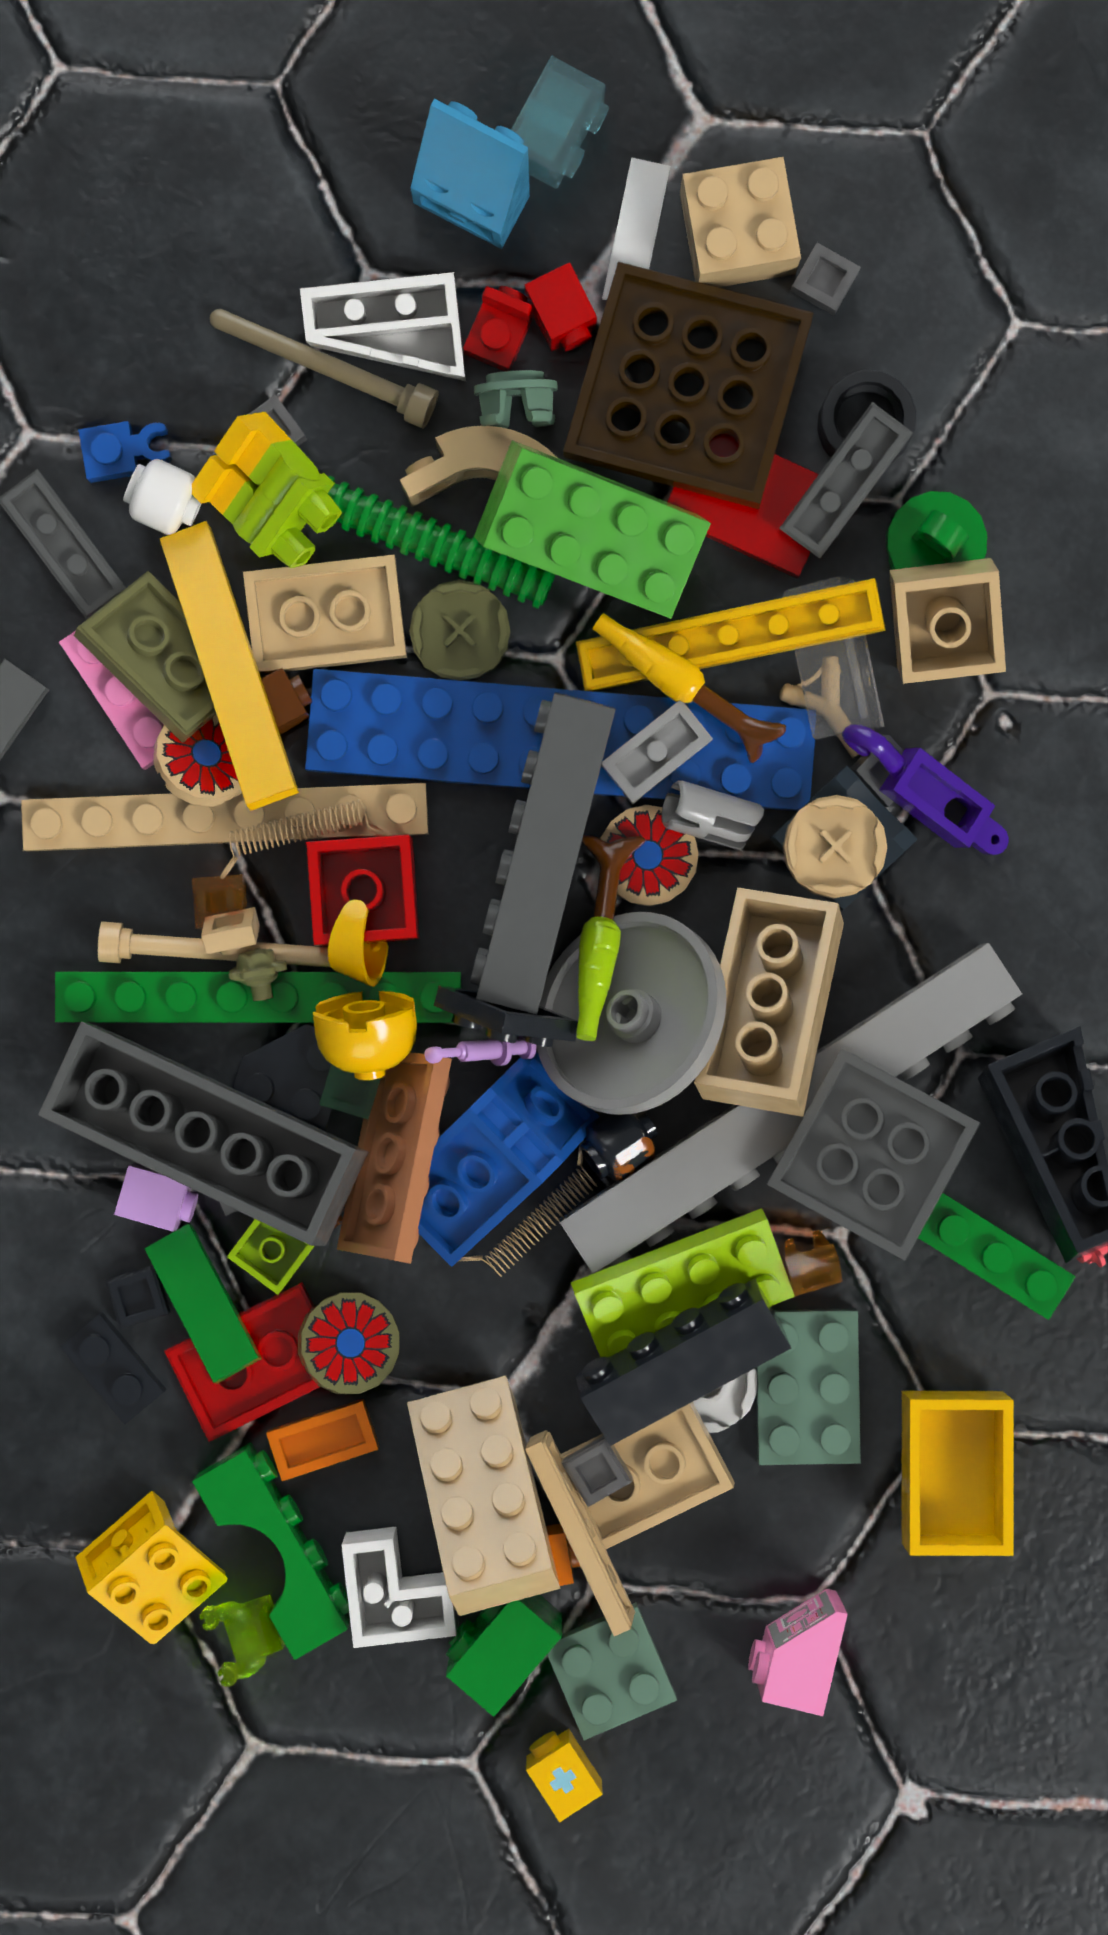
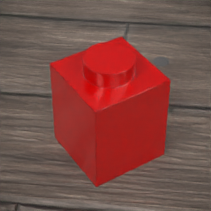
M570 262L524 284V295L527 297L526 302L533 306V316L551 352L562 346L565 351L576 349L592 338L590 332L596 330L597 315Z

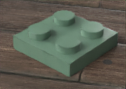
M637 1602L632 1604L635 1614L630 1630L614 1636L603 1616L563 1633L562 1638L547 1654L583 1740H587L677 1701L674 1688Z

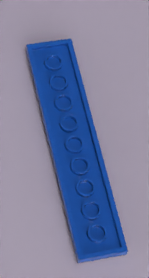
M313 669L311 693L313 702L310 705L305 770L530 789L531 785L522 783L521 779L529 750L540 751L544 734L534 731L542 700L552 702L555 692L615 707L616 710L602 761L677 702L665 697ZM695 702L685 703L713 740L640 798L665 800L667 793L680 795V791L671 788V786L676 781L682 780L760 804L763 809L798 812L810 801L818 710L731 703L749 717L786 725L784 735L772 742L763 744L760 758L756 762L750 763L739 734ZM601 766L594 795L626 797Z

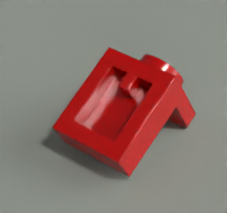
M486 286L482 294L483 303L463 347V354L504 372L511 371L533 320V306L526 303L527 297L508 286H500L498 290Z

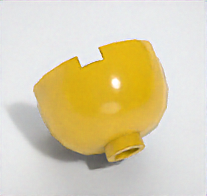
M379 991L380 1001L363 1000L362 992H354L334 996L319 1002L315 1006L316 1012L313 1011V1020L320 1052L326 1061L342 1071L354 1073L356 1079L374 1080L383 1077L385 1070L398 1065L410 1053L416 1040L417 1020L414 998L403 993Z

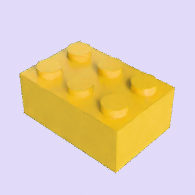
M902 1391V1544L910 1556H1014V1400L1004 1391Z

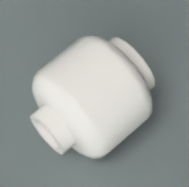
M160 459L152 460L146 467L141 464L137 465L123 497V501L129 504V513L132 519L166 535L174 534L182 523L192 526L201 507V503L192 495L191 484L195 480V476Z

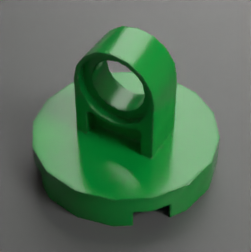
M929 491L912 497L896 511L886 531L885 542H887L888 562L891 570L984 559L987 552V531L982 517L967 500L951 492Z

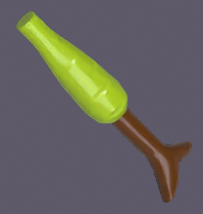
M583 835L582 843L597 859L600 865L594 914L583 925L579 941V1017L576 1038L580 1040L595 1041L597 1037L599 1018L610 988L620 948L621 931L613 920L620 871L631 854L646 842V839L641 836L625 837L609 843L594 835Z

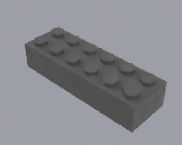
M558 692L554 693L552 702L541 701L534 728L535 732L544 734L540 751L529 750L521 779L522 783L531 785L526 802L517 800L514 806L508 833L518 835L514 851L504 849L495 883L505 885L501 900L491 899L482 932L492 936L489 950L479 947L470 979L471 984L479 985L476 997L478 1000L533 1014L538 1012L612 726L615 707Z
M82 1021L38 1116L311 1246H326L369 1153L360 1147L101 1026Z

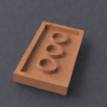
M409 1053L398 1065L385 1070L383 1077L371 1080L358 1147L369 1153L346 1201L337 1250L411 1264L413 1251L419 1238L418 1226L424 1197L429 1188L428 1176L434 1146L439 1138V1121L444 1096L449 1088V1071L452 1059L442 1058L440 1062L432 1064L425 1059L424 1054Z

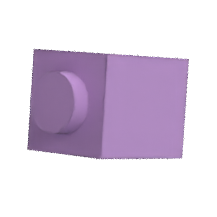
M136 1162L128 1165L114 1215L174 1232L181 1227L182 1221L190 1223L196 1208L198 1193L192 1192L191 1188Z

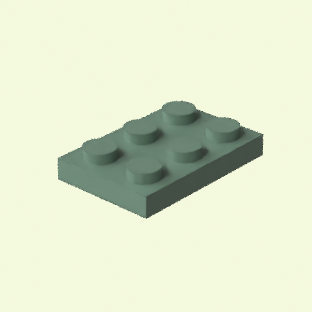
M774 1310L785 1330L791 1349L756 1367L758 1464H861L858 1310Z

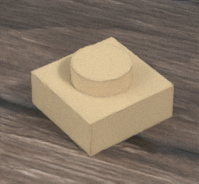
M255 907L205 917L201 933L205 953L221 952L222 955L226 956L236 955L248 950L251 945H256L260 924Z

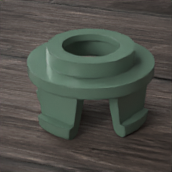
M536 370L505 371L486 375V383L474 386V395L479 396L482 416H479L481 425L507 429L510 423L512 397L522 396L526 418L532 422L534 427L553 425L555 422V414H552L553 392L558 390L557 381L544 379V372Z

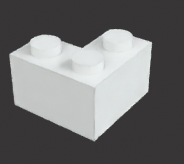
M397 1527L346 1532L341 1546L353 1648L457 1635L458 1613L448 1596L444 1573L402 1577Z

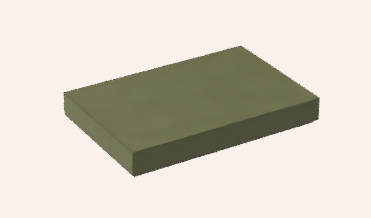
M149 571L144 573L76 628L74 637L182 743L216 715L181 603Z

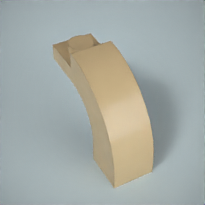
M495 426L459 428L435 437L437 449L442 457L434 461L432 456H428L416 461L405 470L407 476L401 478L400 483L410 505L413 507L467 479L487 478L496 480L512 440L553 457L556 456L538 441L511 429Z

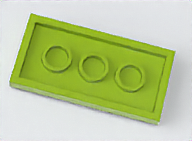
M762 1208L571 1282L574 1294L600 1357H610L627 1348L628 1344L635 1337L646 1332L654 1333L673 1322L677 1315L689 1308H700L718 1298L724 1289L736 1283L745 1284L755 1278L771 1306L795 1297L770 1225Z

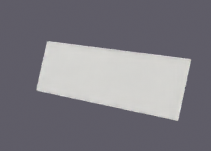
M631 158L602 300H607L618 262L649 269L671 166Z

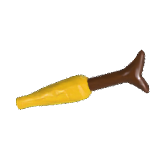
M605 613L600 616L592 629L608 640L643 676L675 702L679 700L684 703L695 702L739 734L750 763H754L760 758L763 744L776 740L786 732V725L749 717L705 686L704 675L700 669L678 653L622 626Z

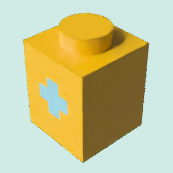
M570 1729L565 1730L558 1736L555 1731L549 1732L530 1746L529 1750L531 1753L526 1756V1771L559 1823L603 1795L602 1779Z

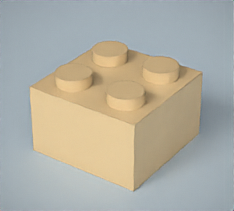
M784 157L682 175L680 198L695 282L714 287H724L796 274L801 254Z
M991 558L889 570L897 669L903 684L1006 672L999 570Z

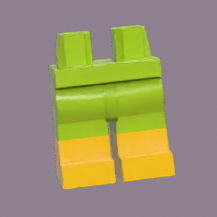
M266 412L237 416L214 450L217 455L209 457L191 484L192 495L201 504L210 502L233 524L237 534L251 544L250 548L259 558L274 554L289 568L303 566L315 552V545L301 532L303 527L307 523L316 533L325 532L335 524L342 514L340 508L328 495V492L335 483L325 473L319 474L314 463Z

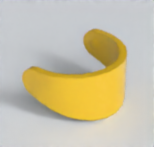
M351 900L341 910L332 929L328 945V961L334 971L374 987L378 984L384 972L389 946L387 942L364 944L368 909L363 901Z

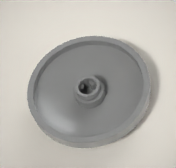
M632 912L614 916L613 920L621 931L620 948L610 988L599 1018L596 1040L584 1041L576 1038L574 1042L554 1039L552 1047L536 1045L542 1065L553 1083L567 1096L595 1111L617 1115L633 1114L655 1108L669 1101L689 1086L700 1074L712 1056L723 1029L726 1015V987L724 976L715 954L700 936L684 924L671 917L652 912ZM580 936L562 952L546 978L539 1006L577 1021L579 1017L578 961Z

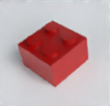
M410 835L306 842L314 945H329L334 924L345 904L351 900L363 901L368 909L364 943L420 939L413 838Z

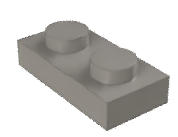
M679 700L602 761L601 766L631 804H633L709 744L713 738L686 704Z

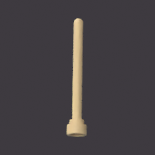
M101 922L99 929V962L120 963L122 958L131 959L132 954L237 961L238 955L241 954L229 956L222 955L221 952L206 954L202 938L133 934V929L124 928L123 923ZM257 942L256 945H251L248 949H272L276 961H286L287 965L330 967L328 947Z

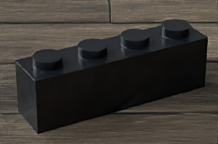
M754 1278L745 1284L736 1283L727 1287L719 1294L717 1299L700 1308H689L681 1312L671 1324L654 1333L646 1332L635 1337L628 1344L627 1348L610 1357L604 1356L594 1359L584 1367L581 1373L576 1375L582 1402L608 1444L612 1446L791 1349V1345L780 1320Z

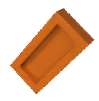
M364 1398L269 1429L266 1432L281 1481L376 1451L380 1447Z

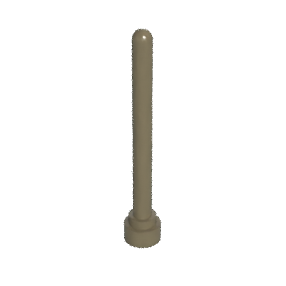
M216 309L210 314V323L214 328L397 406V412L404 415V421L424 429L433 414L439 396L438 390L418 383L416 387L411 384L402 387L226 310Z

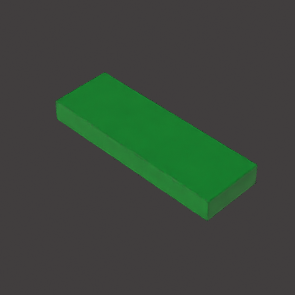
M187 1224L144 1248L213 1383L218 1384L262 1359L193 1225Z

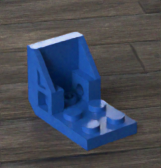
M537 1052L532 1059H522L520 1057L438 1138L434 1146L428 1176L429 1188L424 1197L418 1229L419 1234L451 1267L567 1159L587 1136L586 1127L600 1117L593 1109L567 1096L553 1083L545 1071Z

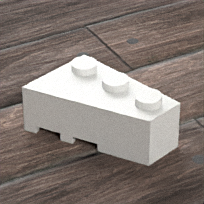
M454 272L300 289L305 338L310 346L466 381Z

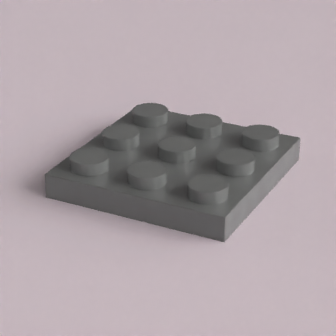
M841 1048L767 1185L906 1261L975 1135L980 1122Z

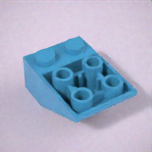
M434 98L430 106L410 187L413 203L502 249L530 197L528 147L523 145L524 140L514 131L503 126H496L494 130L477 121V115L468 107L454 101L446 105Z

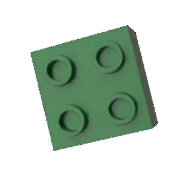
M540 1594L482 1610L474 1623L469 1619L464 1620L457 1629V1635L450 1637L448 1643L451 1647L446 1653V1656L449 1658L446 1677L494 1717L562 1638V1613Z

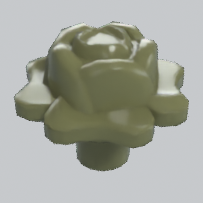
M256 948L238 955L237 967L231 969L228 976L231 980L240 981L244 985L250 986L253 1001L273 998L271 982L278 977L279 971L287 969L286 961H276L272 949Z

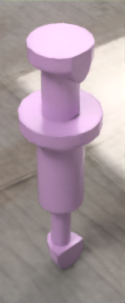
M519 1036L516 1043H507L489 1038L486 1040L461 1041L456 1048L442 1049L438 1046L429 1047L425 1050L424 1056L432 1064L440 1062L442 1058L457 1057L461 1062L491 1060L494 1065L503 1066L509 1063L512 1055H519L522 1059H532L536 1053V1044L524 1041L522 1039L523 1036Z

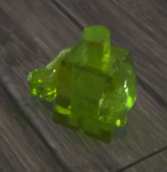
M270 1594L242 1604L231 1601L216 1607L207 1606L201 1612L199 1617L200 1620L205 1619L202 1624L205 1630H213L220 1621H223L236 1663L225 1662L218 1670V1676L223 1675L220 1681L222 1686L230 1687L238 1679L254 1675L265 1664L267 1655L283 1650L285 1643L269 1617L274 1606Z

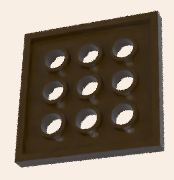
M618 262L564 446V458L759 509L814 312ZM657 314L666 320L668 327L658 336H649L641 331L639 322L646 315ZM697 327H707L715 333L717 339L711 347L698 349L690 344L687 338L688 334ZM750 339L756 340L763 345L766 353L758 361H745L740 358L736 351L741 342ZM644 361L651 365L654 375L649 381L638 384L627 378L625 374L626 368L633 362ZM693 374L702 381L703 388L698 394L687 397L676 391L674 382L681 375ZM732 387H742L750 393L752 401L744 409H732L724 402V393ZM623 408L632 409L638 413L641 421L635 429L621 431L611 421L615 412ZM678 421L687 426L690 434L684 442L670 444L660 434L662 427L668 422ZM728 434L735 438L739 448L732 456L719 457L711 451L710 441L717 435Z

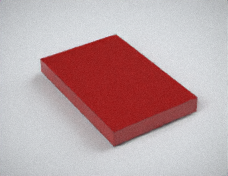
M728 434L717 435L709 443L711 451L719 457L732 456L739 448L735 438ZM775 454L759 509L677 487L673 488L667 502L697 513L709 521L711 524L705 537L798 579L810 551L779 528L819 474Z
M303 1282L238 1313L262 1359L218 1384L213 1383L190 1337L164 1351L209 1442L319 1388L310 1378L311 1376L306 1372L305 1367L302 1366L298 1355V1332L305 1315L314 1307Z

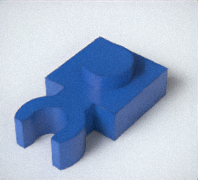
M128 421L78 429L86 478L90 483L132 476L138 465L137 460L146 459L151 462L154 459H160L167 463L173 460L169 450L156 452L150 449V443L153 438L168 435V429L163 423L148 424L136 435H133L131 424Z

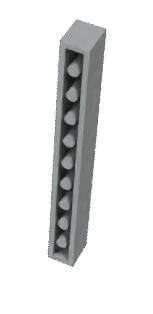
M989 943L978 945L818 1049L804 1115L841 1048L894 1077L901 1074L903 1079L907 1080L927 1068L930 1063L926 1057L942 1046L948 1053L971 1039L973 1036L968 1029L984 1019L991 1025L1014 1011L1015 1007L1011 1001L1022 995V993ZM732 1105L657 1154L650 1163L626 1179L614 1182L568 1212V1214H565L564 1217L559 1218V1223L592 1273L632 1259L628 1252L643 1241H646L649 1247L662 1241L675 1231L671 1223L686 1213L692 1219L705 1213L717 1204L714 1195L727 1186L731 1185L733 1190L737 1191L760 1176L756 1168L773 1157L778 1164L803 1117Z

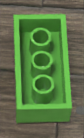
M512 440L474 537L485 548L671 619L711 523L697 513Z

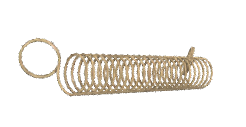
M360 799L357 800V805L355 801H352L351 805L349 802H346V807L343 803L340 804V808L338 805H335V810L332 806L329 807V811L325 807L324 813L321 809H318V814L315 810H313L312 814L310 812H307V817L304 813H302L301 817L297 814L296 819L294 818V816H290V820L288 817H285V822L281 818L279 819V823L277 820H274V823L269 821L268 826L266 823H263L262 826L260 824H257V828L254 825L251 827V829L249 827H246V831L243 828L240 829V832L236 829L235 834L233 831H229V842L233 857L225 867L220 878L223 879L229 873V871L238 859L234 855L232 850L231 833L234 835L235 844L239 856H241V851L238 841L236 839V831L240 835L241 845L244 854L246 855V847L242 839V830L246 835V841L249 852L252 853L251 844L247 835V828L251 832L254 849L257 852V845L253 836V827L255 828L257 832L259 846L262 851L263 845L261 842V838L259 836L258 826H260V828L262 829L265 846L268 849V842L264 833V824L266 825L269 833L272 848H274V842L270 833L269 825L271 823L274 829L275 839L279 847L280 844L275 830V821L277 822L278 827L280 829V836L283 845H285V840L281 830V821L284 824L286 836L290 844L291 841L286 826V819L289 821L294 842H296V837L292 827V818L295 821L300 841H302L301 833L298 827L297 816L301 821L305 839L307 840L306 830L303 825V815L306 818L311 838H313L312 830L309 824L308 814H310L312 818L316 836L318 837V831L314 821V812L316 813L319 821L320 830L323 836L324 831L322 824L320 822V811L325 821L327 833L329 834V828L326 822L325 809L328 812L333 833H335V828L333 825V821L331 819L332 808L336 818L337 827L340 832V825L337 819L336 806L340 812L344 830H346V825L342 815V806L345 809L349 827L351 829L352 827L348 816L347 804L351 809L355 827H357V822L354 816L353 803L356 806L361 826H363L359 812L360 802L366 818L367 824L365 827H367L371 832L379 836H391V834L387 830L377 825L368 824V819ZM373 828H376V829H378V830L384 832L385 834H382V833H380V832L374 830Z
M580 1146L578 1152L577 1166H580L582 1170L585 1172V1174L581 1172L579 1169H576L577 1173L580 1175L579 1177L575 1173H572L576 1181L568 1176V1179L571 1182V1184L564 1180V1183L567 1186V1188L560 1184V1188L563 1192L556 1188V1192L559 1196L552 1192V1196L555 1200L547 1196L551 1204L543 1200V1203L547 1208L539 1204V1207L543 1212L535 1208V1211L539 1216L531 1212V1215L534 1218V1220L531 1217L527 1216V1219L530 1222V1224L527 1221L523 1220V1224L526 1226L525 1228L523 1225L519 1223L518 1226L521 1229V1231L516 1227L514 1228V1230L517 1233V1235L510 1231L512 1238L506 1235V1239L508 1240V1242L502 1239V1243L504 1244V1246L498 1243L499 1249L494 1247L495 1253L489 1251L491 1257L485 1255L487 1261L483 1259V1256L462 1257L459 1261L482 1260L485 1263H487L490 1267H492L500 1277H502V1275L495 1269V1267L488 1260V1258L491 1259L500 1267V1269L504 1273H506V1271L495 1260L492 1254L495 1255L498 1259H500L506 1265V1267L510 1269V1267L504 1262V1260L500 1257L497 1251L504 1255L513 1265L515 1264L509 1259V1257L505 1254L501 1247L508 1251L517 1261L519 1260L513 1255V1253L505 1245V1243L512 1247L521 1257L523 1256L518 1252V1250L514 1247V1245L510 1242L509 1239H511L525 1253H527L519 1244V1242L514 1238L513 1235H515L529 1249H531L517 1231L524 1235L535 1246V1244L532 1242V1240L528 1237V1235L523 1231L521 1227L528 1231L539 1242V1240L536 1238V1236L532 1233V1231L527 1227L525 1223L532 1227L543 1238L541 1233L537 1230V1228L532 1224V1222L529 1219L536 1223L546 1234L548 1233L533 1215H535L550 1230H552V1228L538 1213L539 1211L554 1226H556V1224L550 1219V1217L546 1214L542 1207L559 1222V1219L555 1216V1214L551 1211L547 1204L550 1207H552L561 1217L564 1216L559 1212V1210L551 1202V1200L554 1203H556L566 1214H568V1212L555 1198V1196L558 1199H560L570 1210H573L565 1201V1199L560 1195L561 1193L574 1206H577L569 1197V1195L564 1191V1189L568 1191L578 1202H581L574 1194V1192L569 1188V1186L572 1187L582 1198H585L582 1195V1193L578 1190V1188L573 1184V1182L576 1183L586 1194L589 1193L578 1181V1179H580L590 1190L593 1191V1189L583 1178L582 1175H584L594 1186L597 1187L595 1182L582 1167L583 1154L580 1150Z

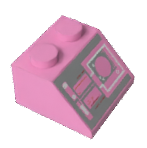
M823 1590L766 1625L762 1641L754 1639L748 1670L753 1671L752 1683L757 1684L762 1702L819 1716L824 1715L848 1615L837 1591Z

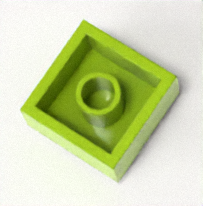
M254 1219L227 1258L278 1295L315 1246H311Z

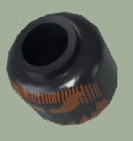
M644 1112L622 1115L605 1113L586 1127L587 1136L584 1138V1143L580 1145V1150L585 1160L600 1179L608 1176L614 1181H621L654 1159L655 1146L652 1139L658 1136V1132Z

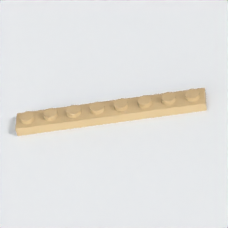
M427 784L298 788L299 793L252 811L246 806L242 793L237 797L234 796L232 799L225 800L223 804L212 807L193 805L173 794L21 800L23 850L29 852L230 843L229 831H233L235 834L236 829L239 832L241 828L246 831V827L251 829L254 825L257 828V824L262 826L263 823H266L268 826L269 821L274 823V820H277L279 823L281 818L285 822V817H288L290 820V816H294L296 819V815L298 814L301 817L302 813L307 817V812L312 814L313 810H315L318 814V809H321L324 813L325 807L328 811L330 806L335 810V805H338L340 808V804L343 803L346 807V802H349L351 805L352 801H355L357 805L358 799L363 804L368 824H374L387 830L391 836L429 835ZM360 802L359 812L363 826H361L356 806L353 803L357 827H355L351 809L347 804L351 829L345 809L342 806L346 830H344L341 815L336 806L340 832L332 808L331 819L335 833H333L330 818L325 809L326 822L329 828V834L327 833L325 821L320 811V822L324 831L323 836L316 813L314 812V821L318 837L314 830L312 818L308 814L313 838L310 836L308 824L303 815V825L306 830L307 840L381 836L365 827L367 823ZM297 816V822L301 833L302 840H306L303 833L301 821ZM292 818V827L296 840H300L295 821ZM286 819V826L291 841L294 839L291 833L289 821ZM275 821V830L279 841H282L280 836V829L278 827L277 822ZM281 821V830L284 836V840L288 841L284 824ZM270 823V833L273 841H276L274 829ZM264 824L265 836L267 841H270L268 829ZM258 826L261 842H264L262 829ZM253 827V836L255 841L258 842L257 832ZM247 828L248 839L252 842L251 832ZM373 828L374 830H376V831H378V832H380V833H382V834H385L384 832H382V831H380V830H378V829H376V828ZM242 830V839L244 842H247L246 835ZM236 831V839L238 843H241L240 835ZM231 833V843H235L234 835Z

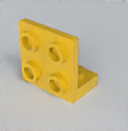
M150 1491L75 1557L87 1593L150 1644H156L225 1584L228 1579L222 1568L176 1530L165 1501L153 1491Z

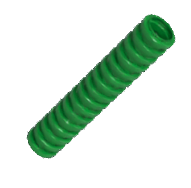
M328 475V477L335 483V477ZM343 481L340 485L335 483L328 492V495L342 511V514L335 522V524L337 522L342 524V530L348 532L353 528L356 530V535L361 538L366 534L370 535L371 542L377 544L382 540L386 542V548L392 550L397 546L400 548V553L405 556L409 552L414 553L415 560L421 562L424 558L429 559L430 566L437 567L438 564L444 566V571L449 574L456 570L459 572V578L466 579L467 576L474 578L473 583L476 585H480L483 581L488 584V589L491 591L500 588L503 590V596L509 597L512 593L518 596V602L524 603L527 599L532 601V607L535 609H539L540 605L543 606L551 589L555 574L485 548L475 537H467V531L460 529L458 533L452 531L451 524L445 523L442 527L437 525L438 521L434 517L427 521L423 519V513L416 511L414 515L408 513L407 506L401 505L398 509L393 507L394 502L387 499L384 503L379 501V495L375 493L368 497L364 495L365 491L360 487L356 488L355 491L351 490L348 482Z

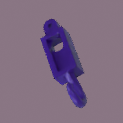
M850 724L843 730V740L851 749L863 757L868 756L872 752L888 771L889 775L879 791L954 848H970L972 845L979 852L986 855H998L1007 848L1009 843L1007 831L989 817L995 805L920 747L906 748L901 755L884 736L868 727ZM953 798L967 808L958 825H955L944 816L946 804Z

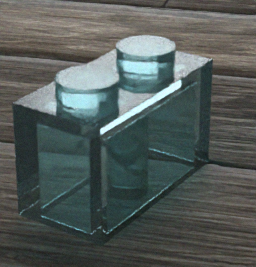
M552 55L511 130L517 133L524 140L523 145L528 147L529 175L557 189L564 175L572 178L576 173L585 153V150L580 148L588 131L594 134L597 133L606 117L609 106L604 104V83Z

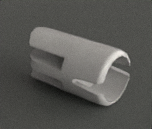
M678 780L673 783L671 788L680 791V795L667 793L661 813L662 823L667 829L742 851L746 841L754 832L755 826L762 819L764 809L760 804Z

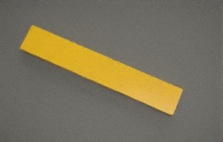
M204 521L174 534L159 538L246 806L252 811L299 793L211 527L207 521Z
M875 578L633 629V631L678 653L699 669L886 631ZM600 636L576 641L585 691L594 692L648 680L604 637Z

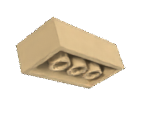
M737 887L720 964L726 987L724 1025L712 1056L694 1081L702 1099L804 1116L844 925L838 903Z
M502 1376L407 1402L448 1596L458 1615H466L561 1589L530 1459L525 1450L526 1442L516 1400L507 1377Z

